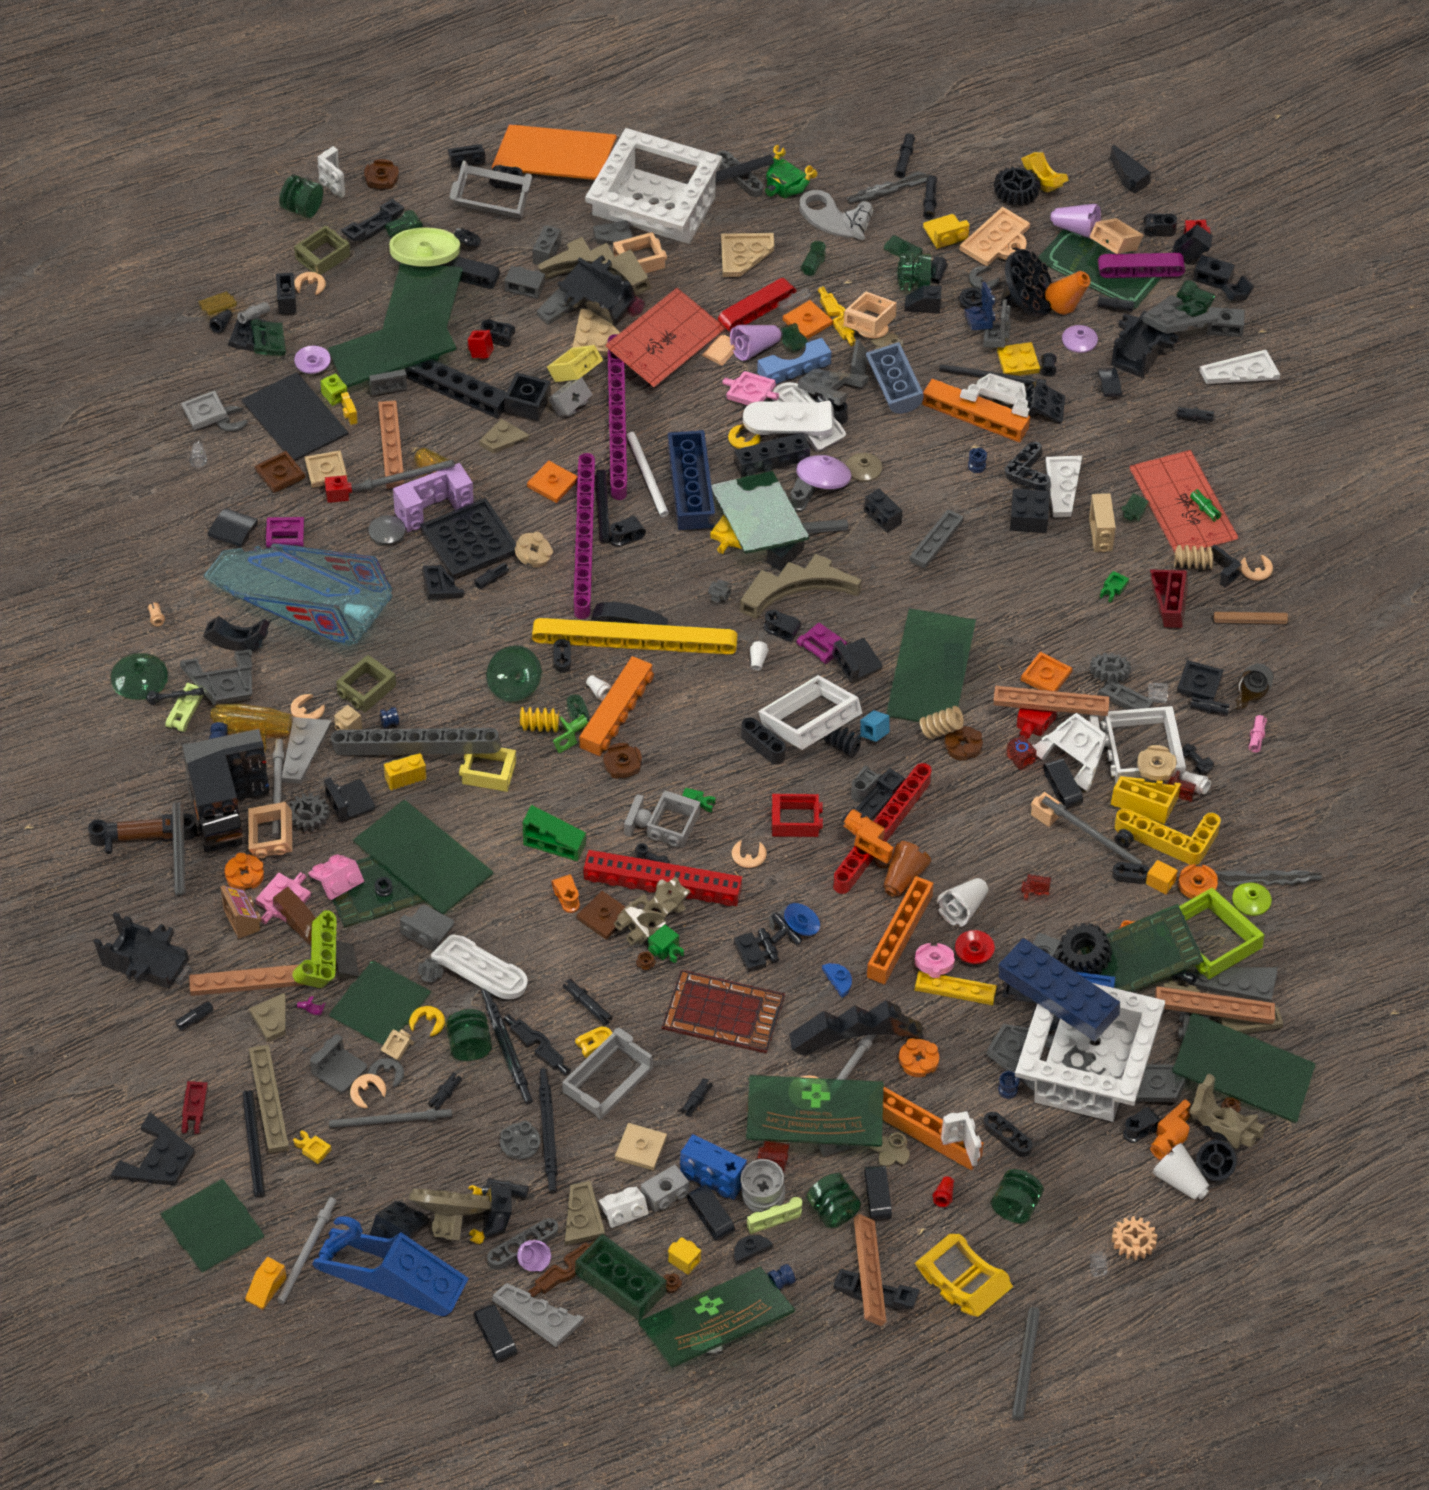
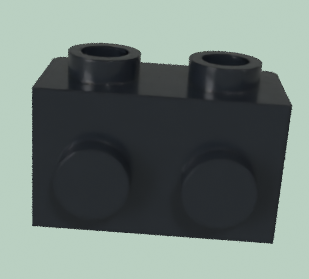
M482 144L448 149L452 168L461 167L463 161H466L468 166L486 163L485 149H483Z

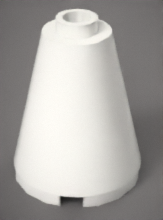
M975 878L942 892L938 896L937 904L939 903L940 905L938 910L944 920L953 926L958 924L960 925L959 927L967 924L988 893L986 882L980 878Z
M1180 1143L1172 1149L1173 1152L1166 1155L1158 1163L1152 1173L1192 1199L1196 1200L1199 1198L1201 1200L1209 1192L1207 1189L1209 1184L1185 1147Z

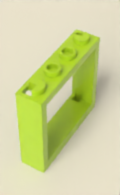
M1213 888L1179 906L1184 920L1186 921L1209 908L1246 942L1212 962L1200 953L1203 961L1194 966L1199 973L1208 979L1262 949L1265 935ZM1164 925L1158 926L1157 932L1159 936L1170 943L1173 948L1169 937H1166L1168 934Z

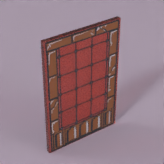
M681 970L667 1013L665 1014L662 1029L767 1054L785 994Z

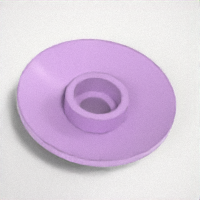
M1083 325L1071 326L1062 335L1064 346L1077 353L1091 351L1096 347L1098 341L1095 331Z
M307 346L296 353L294 358L295 365L304 373H319L329 366L330 354L322 347Z

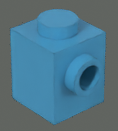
M873 710L860 720L861 737L877 742L890 732L889 715Z

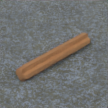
M1214 612L1213 619L1215 623L1286 624L1288 622V614L1274 612Z

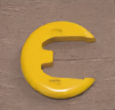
M744 424L733 427L729 432V442L737 449L759 444L761 440V435L756 434L748 442H745L743 437L736 438L738 433L744 428Z
M423 1006L416 1009L409 1018V1026L412 1031H414V1027L421 1016L426 1015V1020L429 1021L436 1018L437 1021L433 1031L430 1033V1037L440 1033L445 1025L443 1013L432 1006Z

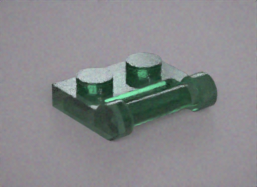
M259 319L252 320L251 328L254 332L255 341L254 353L285 356L283 323L261 322ZM261 330H264L266 346L262 344Z

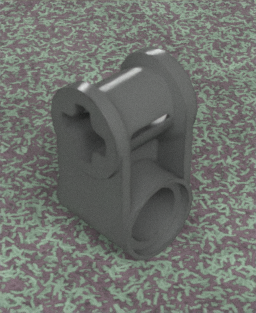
M798 477L791 491L792 500L790 508L795 512L804 511L816 487L807 484Z
M864 766L852 781V800L862 802L878 785V779L882 774H877L871 771L870 767Z

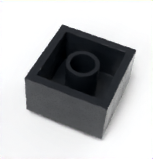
M516 372L504 397V411L539 421L548 403V398L551 396V381Z
M1013 488L1010 531L1047 534L1050 491Z

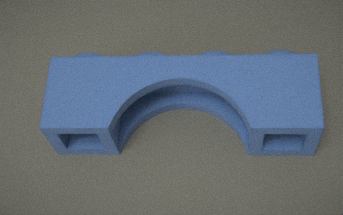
M819 338L806 343L805 352L799 358L785 360L771 355L758 360L757 373L759 376L775 380V383L778 384L804 373H809L812 369L830 365L831 351L824 340Z

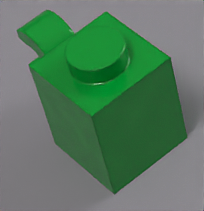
M664 924L648 938L649 952L653 956L659 957L662 961L669 956L670 961L676 963L677 957L674 954L684 956V950L679 947V935Z

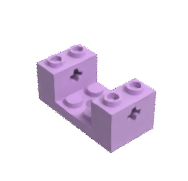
M460 463L455 464V467L434 472L393 488L395 514L402 520L407 532L420 528V524L424 523L423 508L448 498L454 509L457 510L474 503L473 482Z

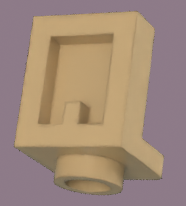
M393 1029L381 1051L400 1061L409 1044L413 1045L414 1041L409 1039L411 1035L402 1029L400 1032Z

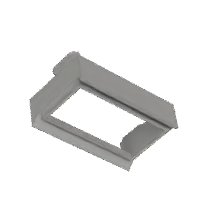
M463 161L458 181H455L452 185L450 199L457 206L522 219L532 182V175L526 174L525 177L502 173L468 166L467 162ZM468 174L523 185L517 210L462 199Z
M617 1028L562 1082L563 1094H567L601 1120L653 1069L652 1055L633 1043L631 1035ZM619 1049L641 1065L600 1104L578 1088Z

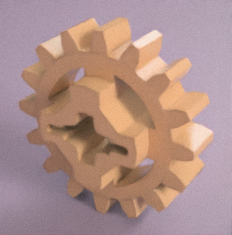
M1132 1216L1131 1221L1124 1218L1123 1224L1117 1222L1116 1228H1113L1112 1242L1114 1243V1249H1119V1255L1125 1253L1126 1259H1129L1130 1256H1133L1134 1260H1137L1138 1256L1145 1259L1146 1253L1151 1255L1152 1250L1156 1248L1157 1234H1154L1155 1227L1149 1228L1150 1222L1143 1223V1218H1140L1138 1221L1135 1220L1134 1216Z

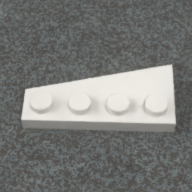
M1267 350L1200 366V373L1206 384L1280 379V373Z
M1082 456L1046 457L1047 475L1051 479L1049 491L1053 517H1071Z

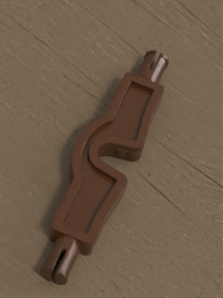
M597 1238L591 1244L585 1242L576 1250L565 1255L564 1263L568 1269L564 1270L557 1265H552L542 1276L535 1280V1286L527 1292L534 1298L540 1292L546 1294L559 1283L573 1279L578 1274L580 1267L595 1256V1250L603 1245V1241Z

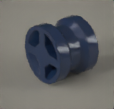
M391 707L387 711L384 709L380 710V718L384 729L390 725H399V717L395 707Z

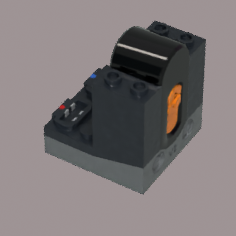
M259 729L182 745L188 792L204 852L243 844V829L237 800L240 801L246 798L269 794L266 756Z

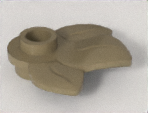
M887 333L881 338L870 340L872 344L877 346L874 350L900 342L902 349L904 346L903 340L899 339L898 335L894 333Z
M895 1132L889 1137H878L870 1145L871 1150L880 1153V1165L889 1167L896 1161L905 1165L909 1160L910 1152L906 1148L907 1139L902 1133Z

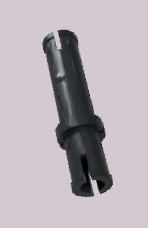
M910 133L905 135L904 142L900 146V156L894 172L897 178L905 177L910 156L914 151L913 144L916 137Z
M934 175L926 178V193L923 200V216L926 219H933L937 206V177Z
M571 978L565 981L568 985L564 983L562 988L574 997L576 1003L582 1004L604 1026L610 1023L607 1019L612 1021L613 1016L591 998L586 989L580 988Z

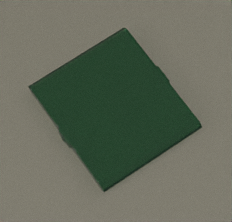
M372 960L358 979L347 989V992L332 1009L329 1016L384 1045L393 1029L400 1032L409 1023L413 1012L421 1007L432 991Z
M223 1178L160 1213L164 1222L177 1238L179 1245L185 1249L201 1272L206 1271L265 1237L247 1212L245 1205L238 1200Z

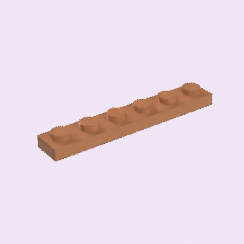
M396 401L378 402L385 477L403 472ZM404 480L386 484V489L401 486L404 484Z
M995 686L993 705L1108 716L1109 697Z
M298 965L189 975L191 996L301 986L303 984L297 983L292 975Z
M1158 986L1155 990V998L1165 1000L1164 1009L1273 1024L1275 1021V1003Z
M858 1214L854 1217L864 1315L866 1320L882 1326L886 1323L875 1221Z

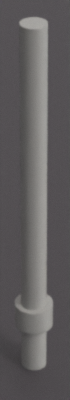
M282 739L275 740V751L273 752V761L275 762L273 804L281 803L282 762H284ZM280 820L272 821V837L277 838L280 836Z
M866 1035V1037L860 1040L857 1050L830 1087V1100L812 1113V1119L820 1118L864 1052L870 1049L876 1035Z
M330 1197L324 1209L320 1210L317 1216L318 1221L277 1298L279 1303H285L324 1225L329 1222L332 1216L331 1211L337 1202L336 1199Z

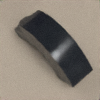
M217 616L208 622L203 637L224 649L233 651L251 649L253 651L260 648L262 640L268 635L270 622L263 619L250 627H238Z

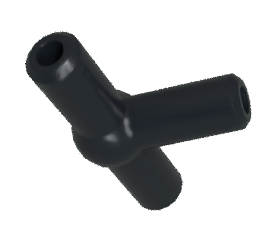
M778 912L771 916L781 927L771 937V941L774 944L779 942L786 934L796 945L803 941Z

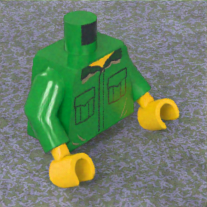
M776 145L773 149L776 154L773 157L774 164L768 166L766 173V194L770 197L778 194L782 198L801 194L810 183V178L817 177V171L813 170V167L809 165L804 173L783 158L779 160L780 157L785 155L786 151L782 148L781 152L778 153L779 145Z

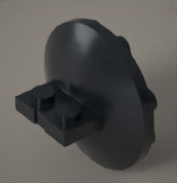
M1018 249L1009 254L1005 263L1006 281L1000 305H1003V300H1007V305L1011 307L1017 304L1025 313L1032 317L1038 318L1047 315L1052 310L1050 307L1051 303L1045 297V291L1052 283L1047 264L1042 263L1033 251Z

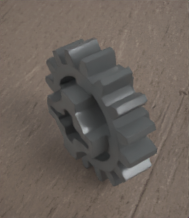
M1104 652L1102 656L1097 654L1096 657H1092L1089 670H1091V674H1094V678H1100V681L1107 680L1108 683L1111 681L1118 683V680L1124 681L1125 678H1129L1131 672L1130 661H1126V657L1121 658L1120 654L1115 656L1112 652L1110 655Z
M303 793L302 798L295 796V802H289V807L292 810V826L296 825V830L303 828V831L306 832L310 828L313 832L314 827L321 829V823H327L326 818H329V806L326 804L325 799L320 800V795L313 797L312 793L309 796Z

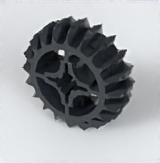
M1011 166L1010 169L1005 167L1004 171L1000 170L999 174L996 175L994 181V192L997 195V199H1001L1002 203L1007 202L1008 205L1014 204V206H1023L1024 203L1029 205L1030 202H1034L1035 198L1039 195L1041 187L1037 173H1033L1032 169L1027 170L1026 167L1020 168V166L1017 168Z

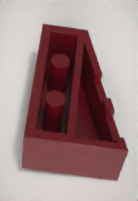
M1150 569L1151 584L1163 626L1183 628L1188 591L1187 570Z

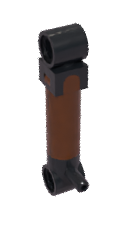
M184 813V840H191L197 835L196 819L192 814ZM173 814L162 815V819L108 823L100 819L93 820L88 825L90 842L95 846L105 845V853L111 854L113 853V841L164 838V842L173 841Z

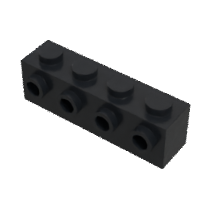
M799 433L734 450V463L741 478L752 476L757 473L799 463L810 456V446L804 433Z

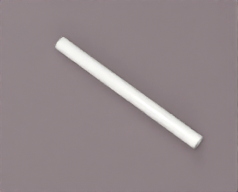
M629 432L627 439L661 517H666L669 512L636 434Z

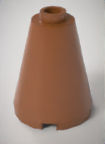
M901 841L896 844L883 885L888 895L892 897L900 896L912 884L915 876L919 877L932 862L930 856L925 851L923 854L918 851L919 847L907 841Z

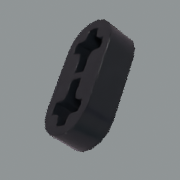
M559 639L554 643V668L560 673L568 672L571 669V645L565 639ZM560 647H564V652H560Z
M1118 862L1113 867L1112 876L1119 882L1145 884L1150 869L1143 864Z

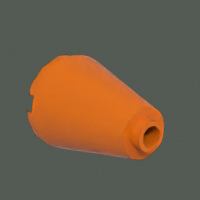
M1078 271L1051 283L1045 291L1046 300H1049L1051 303L1050 307L1062 315L1073 312L1090 285V277L1085 272Z

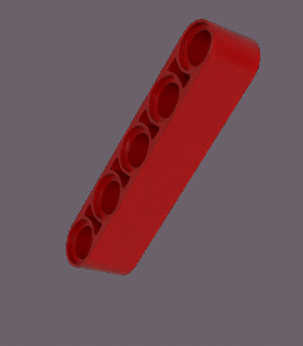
M780 278L722 311L718 316V321L731 332V329L737 325H747L791 300L797 290L785 278Z

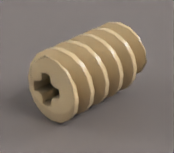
M1178 545L1175 550L1174 568L1177 563L1180 564L1181 568L1187 563L1188 569L1191 568L1192 564L1195 565V569H1198L1199 565L1202 564L1203 570H1205L1207 565L1212 570L1213 552L1211 547L1208 546L1206 551H1204V547L1200 546L1197 551L1196 546H1192L1190 551L1188 545H1185L1183 550L1181 545Z
M953 706L952 709L947 708L946 711L941 710L939 713H933V716L928 715L926 718H920L921 729L929 739L959 730L963 727L964 723L962 712L957 706Z

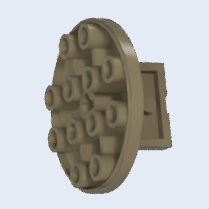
M415 1188L409 1193L410 1201L427 1211L435 1213L432 1223V1236L451 1240H460L463 1216L482 1213L491 1209L492 1202L489 1201V1196Z

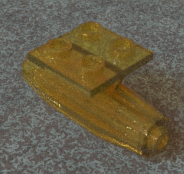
M217 704L211 710V719L214 720V723L222 722L228 725V735L259 729L264 751L267 749L266 734H289L292 728L293 718L291 714L268 707L246 704Z

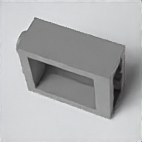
M664 790L647 824V837L668 843L671 846L684 848L700 815V802ZM666 809L690 817L682 834L658 826Z

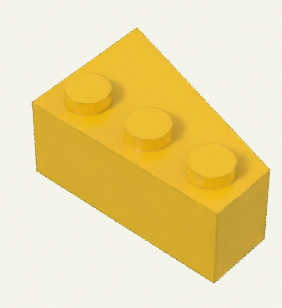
M1120 776L1113 789L1110 805L1121 809H1129L1149 819L1165 824L1178 800L1181 783L1168 785L1163 784V781L1151 783L1144 782L1145 779Z

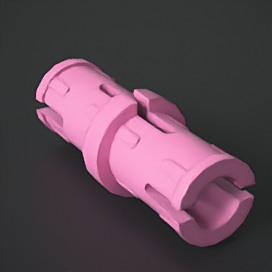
M1261 715L1255 717L1253 730L1251 729L1250 731L1251 740L1248 749H1252L1251 752L1255 753L1261 750L1262 739L1265 738L1264 730L1267 718Z

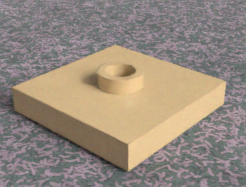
M341 450L305 457L312 488L325 486V477L347 475Z
M628 1123L616 1152L615 1160L654 1171L667 1139V1134Z

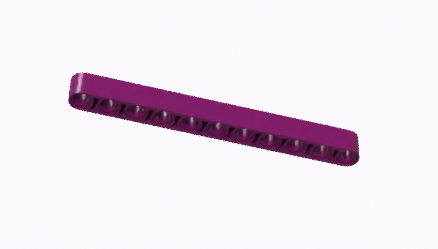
M619 334L610 335L608 337V344ZM608 349L611 497L615 500H623L627 496L624 362Z
M583 453L578 459L574 615L578 619H586L591 614L595 457L591 453Z

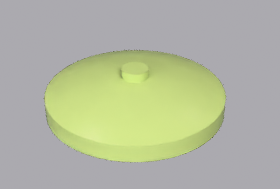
M437 228L405 230L396 234L389 243L390 254L394 259L413 266L441 265L455 259L460 253V241L454 234Z

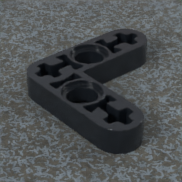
M1028 443L1007 464L1005 476L1008 480L1034 490L1048 491L1051 488L1050 476L1030 469L1043 454L1041 443ZM1032 476V478L1024 479V477Z

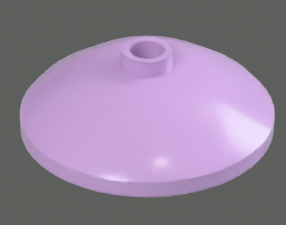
M809 456L801 460L797 465V475L800 479L818 488H841L846 486L851 479L849 468L843 462L831 456Z

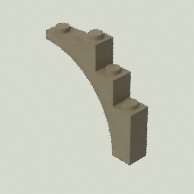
M583 237L566 244L568 250L538 264L540 272L545 274L546 280L559 274L571 272L578 264L577 259L579 257L591 264L603 255L606 259L602 262L603 264L607 263L608 259L612 262L609 272L615 276L616 274L619 275L624 282L628 281L635 296L651 289L649 279L631 249L616 257L607 243L590 251Z
M815 554L805 569L788 562L778 577L761 570L740 600V612L757 619L774 602L788 595L808 590H834L858 597L861 592L862 580L833 568L831 560Z

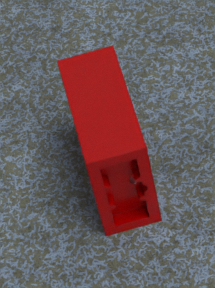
M772 794V836L819 837V829H823V818H819V814L823 813V802H819V794ZM780 809L813 810L814 823H780Z

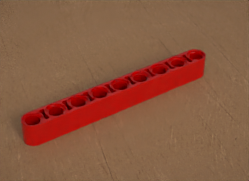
M920 763L914 767L873 821L885 829L882 841H888L930 785L932 770L928 764ZM854 846L834 873L833 889L839 894L848 893L872 862L874 856Z

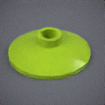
M1257 883L1241 884L1234 890L1232 895L1234 907L1242 914L1248 916L1264 914L1271 906L1272 899L1269 891Z

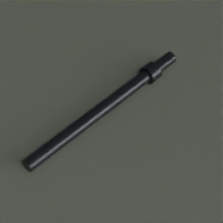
M940 364L939 371L976 377H984L990 373L1024 383V386H1030L1036 380L1045 385L1047 380L1033 378L1030 375H1025L1024 377Z

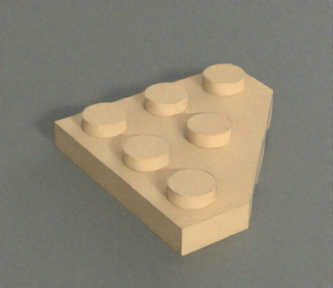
M774 233L721 234L723 277H741L774 251Z
M581 309L572 348L595 345L601 356H608V348L606 347L608 337L612 334L620 335L621 333L612 324L593 311Z

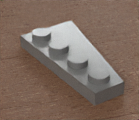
M293 718L281 777L282 783H302L311 766V761L316 757L320 744L323 743L327 731L332 726V720Z
M508 1283L502 1286L492 1297V1301L555 1347L562 1343L584 1321V1317L580 1315L573 1316L568 1313V1310L562 1307L559 1309L553 1307L544 1299H535L531 1297L530 1293Z

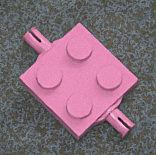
M744 371L736 380L726 377L723 380V385L731 387L726 394L728 400L749 405L754 402H764L767 398L776 401L779 399V393L772 392L776 386L773 379Z
M300 872L294 880L287 878L281 873L274 877L255 899V903L266 911L261 917L262 923L267 924L272 917L280 918L286 922V918L273 906V897L287 886L303 903L311 897V892L300 885L306 879L305 874L302 875Z

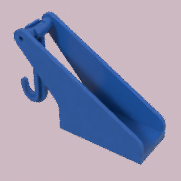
M340 1216L333 1222L335 1225L344 1224L349 1229L345 1231L332 1228L330 1230V1238L326 1239L319 1252L320 1257L314 1259L312 1263L317 1270L438 1316H446L452 1312L469 1279L468 1277L401 1232L390 1239L362 1234L361 1224L353 1218ZM347 1245L384 1259L382 1264L375 1269L332 1261L334 1255Z

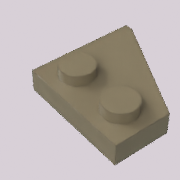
M501 419L479 440V445L494 454L505 448L515 446L514 443L518 441H528L529 434Z
M285 993L249 1008L251 1016L267 1042L286 1034Z

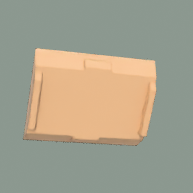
M720 335L701 356L723 366L734 354L735 347L730 344V337Z

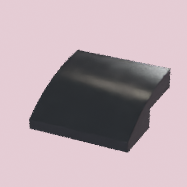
M257 318L256 322L249 320L242 324L237 319L228 346L241 350L263 352L274 324Z
M224 508L213 522L207 536L241 547L249 540V533L258 525V519Z

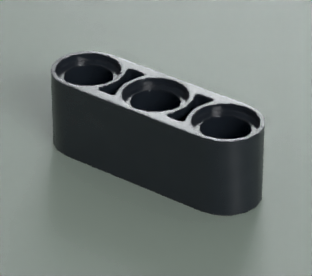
M461 257L453 259L447 270V276L452 280L487 289L494 288L501 273L496 266Z
M745 718L741 724L742 739L770 763L776 765L785 761V743L755 718Z
M1060 758L1044 763V774L1058 801L1066 808L1082 804L1083 796L1064 759Z
M886 1166L864 1167L870 1219H892Z
M706 1184L687 1193L689 1204L714 1240L718 1241L735 1232V1226L731 1218Z
M493 1303L475 1310V1320L496 1362L517 1355L515 1343L495 1304Z

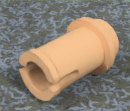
M153 603V609L152 604H149L148 610L151 616V624L156 627L163 625L165 617L161 613L160 605Z

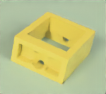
M595 345L574 347L552 362L547 368L555 382L578 380L602 362L603 359Z
M501 748L496 753L464 754L465 763L464 765L461 764L459 776H462V784L508 792L516 765V750ZM474 757L504 762L501 775L470 770Z

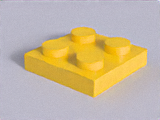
M1032 342L997 347L998 358L1004 374L1021 376L1040 373V366Z

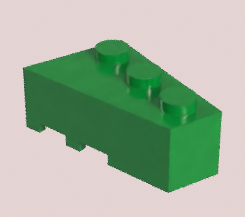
M531 805L522 822L523 845L578 862L586 846V832Z

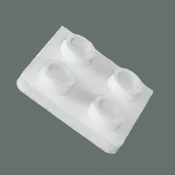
M333 146L318 156L319 181L322 185L327 186L335 195L342 198L345 196L344 174L339 170L338 149Z
M967 1111L950 1113L944 1116L941 1133L943 1145L963 1141L972 1166H977V1161L980 1158L979 1148H981V1140L979 1135H975L973 1118H969Z

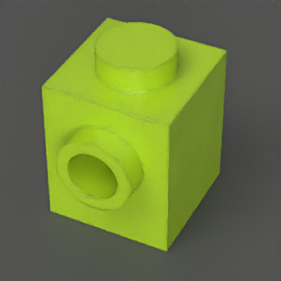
M335 373L320 381L321 393L332 406L340 403L342 400L341 393L347 392V386Z

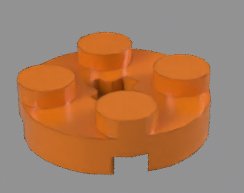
M245 853L236 854L225 866V877L228 885L244 891L245 888H256L264 879L263 863L255 856L246 855ZM247 870L248 874L244 873L241 875V871Z
M1192 864L1181 871L1178 887L1186 897L1193 899L1210 888L1217 890V874L1206 865L1200 867ZM1194 880H1196V881H1200V880H1201V881H1202V884H1200V885L1195 884V881H1194Z
M908 1039L906 1044L900 1049L899 1064L904 1068L906 1074L913 1077H925L926 1074L935 1072L939 1065L938 1047L926 1040ZM920 1055L924 1059H920V1061H917L915 1056Z

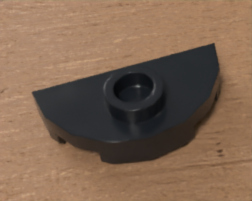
M749 1235L738 1241L734 1250L736 1265L773 1248V1244L769 1239L761 1235Z

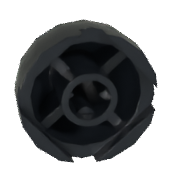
M1211 1140L1204 1143L1198 1151L1196 1165L1200 1172L1208 1179L1221 1181L1229 1178L1235 1172L1238 1165V1155L1230 1143L1224 1140Z

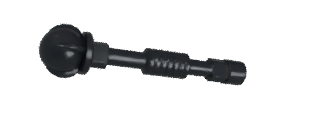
M204 689L172 691V693L168 694L150 691L146 696V701L150 705H155L167 698L178 699L189 695L200 696L204 695Z

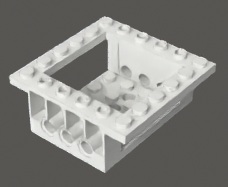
M625 128L587 193L585 202L592 204V215L614 222L627 220L628 225L689 244L715 199L716 171L722 163V156ZM635 148L698 167L688 184L635 169Z
M1094 984L1120 1001V1015L1097 1039L1100 1042L1098 1046L1091 1045L1092 1039L1060 1019L1046 1062L1041 1061L1040 1057L1054 1014L1037 1004L1015 1071V1077L1035 1081V1103L1112 1122L1114 1121L1119 1102L1134 1106L1163 1014L1165 1000ZM1075 1045H1077L1079 1050L1085 1051L1096 1060L1086 1067V1071L1069 1068L1062 1063L1064 1055ZM1079 1053L1072 1054V1064L1076 1067L1082 1066L1084 1063L1082 1055ZM1103 1067L1106 1069L1101 1075L1096 1074L1102 1071Z

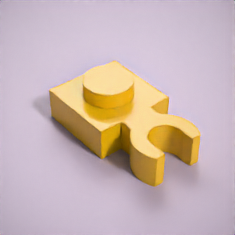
M348 392L341 393L344 418H348L350 425L357 424V411L352 399H350Z
M305 1131L300 1132L303 1140L293 1139L294 1145L297 1148H303L302 1154L317 1164L331 1151V1145L317 1136L310 1139Z

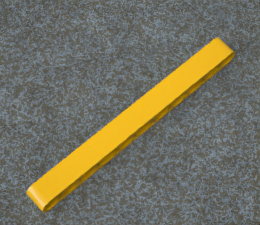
M548 618L534 620L532 640L542 644H554L559 639H565L570 642V645L727 655L736 652L738 638L737 632L731 629Z

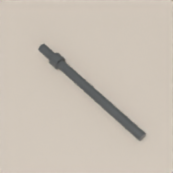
M449 460L375 480L371 478L363 483L352 485V491H369L377 486L455 467L454 460Z
M1047 796L1042 800L1043 804L1054 810L1053 813L1059 817H1064L1129 862L1142 864V860L1067 811L1066 807L1061 803L1057 804Z
M433 1108L423 1112L329 1120V1128L425 1119L436 1121V1118L452 1117L451 1109L435 1110Z

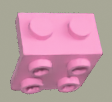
M339 854L330 857L329 861L324 864L314 866L313 870L308 873L311 878L321 881L328 899L331 900L364 882L356 861Z

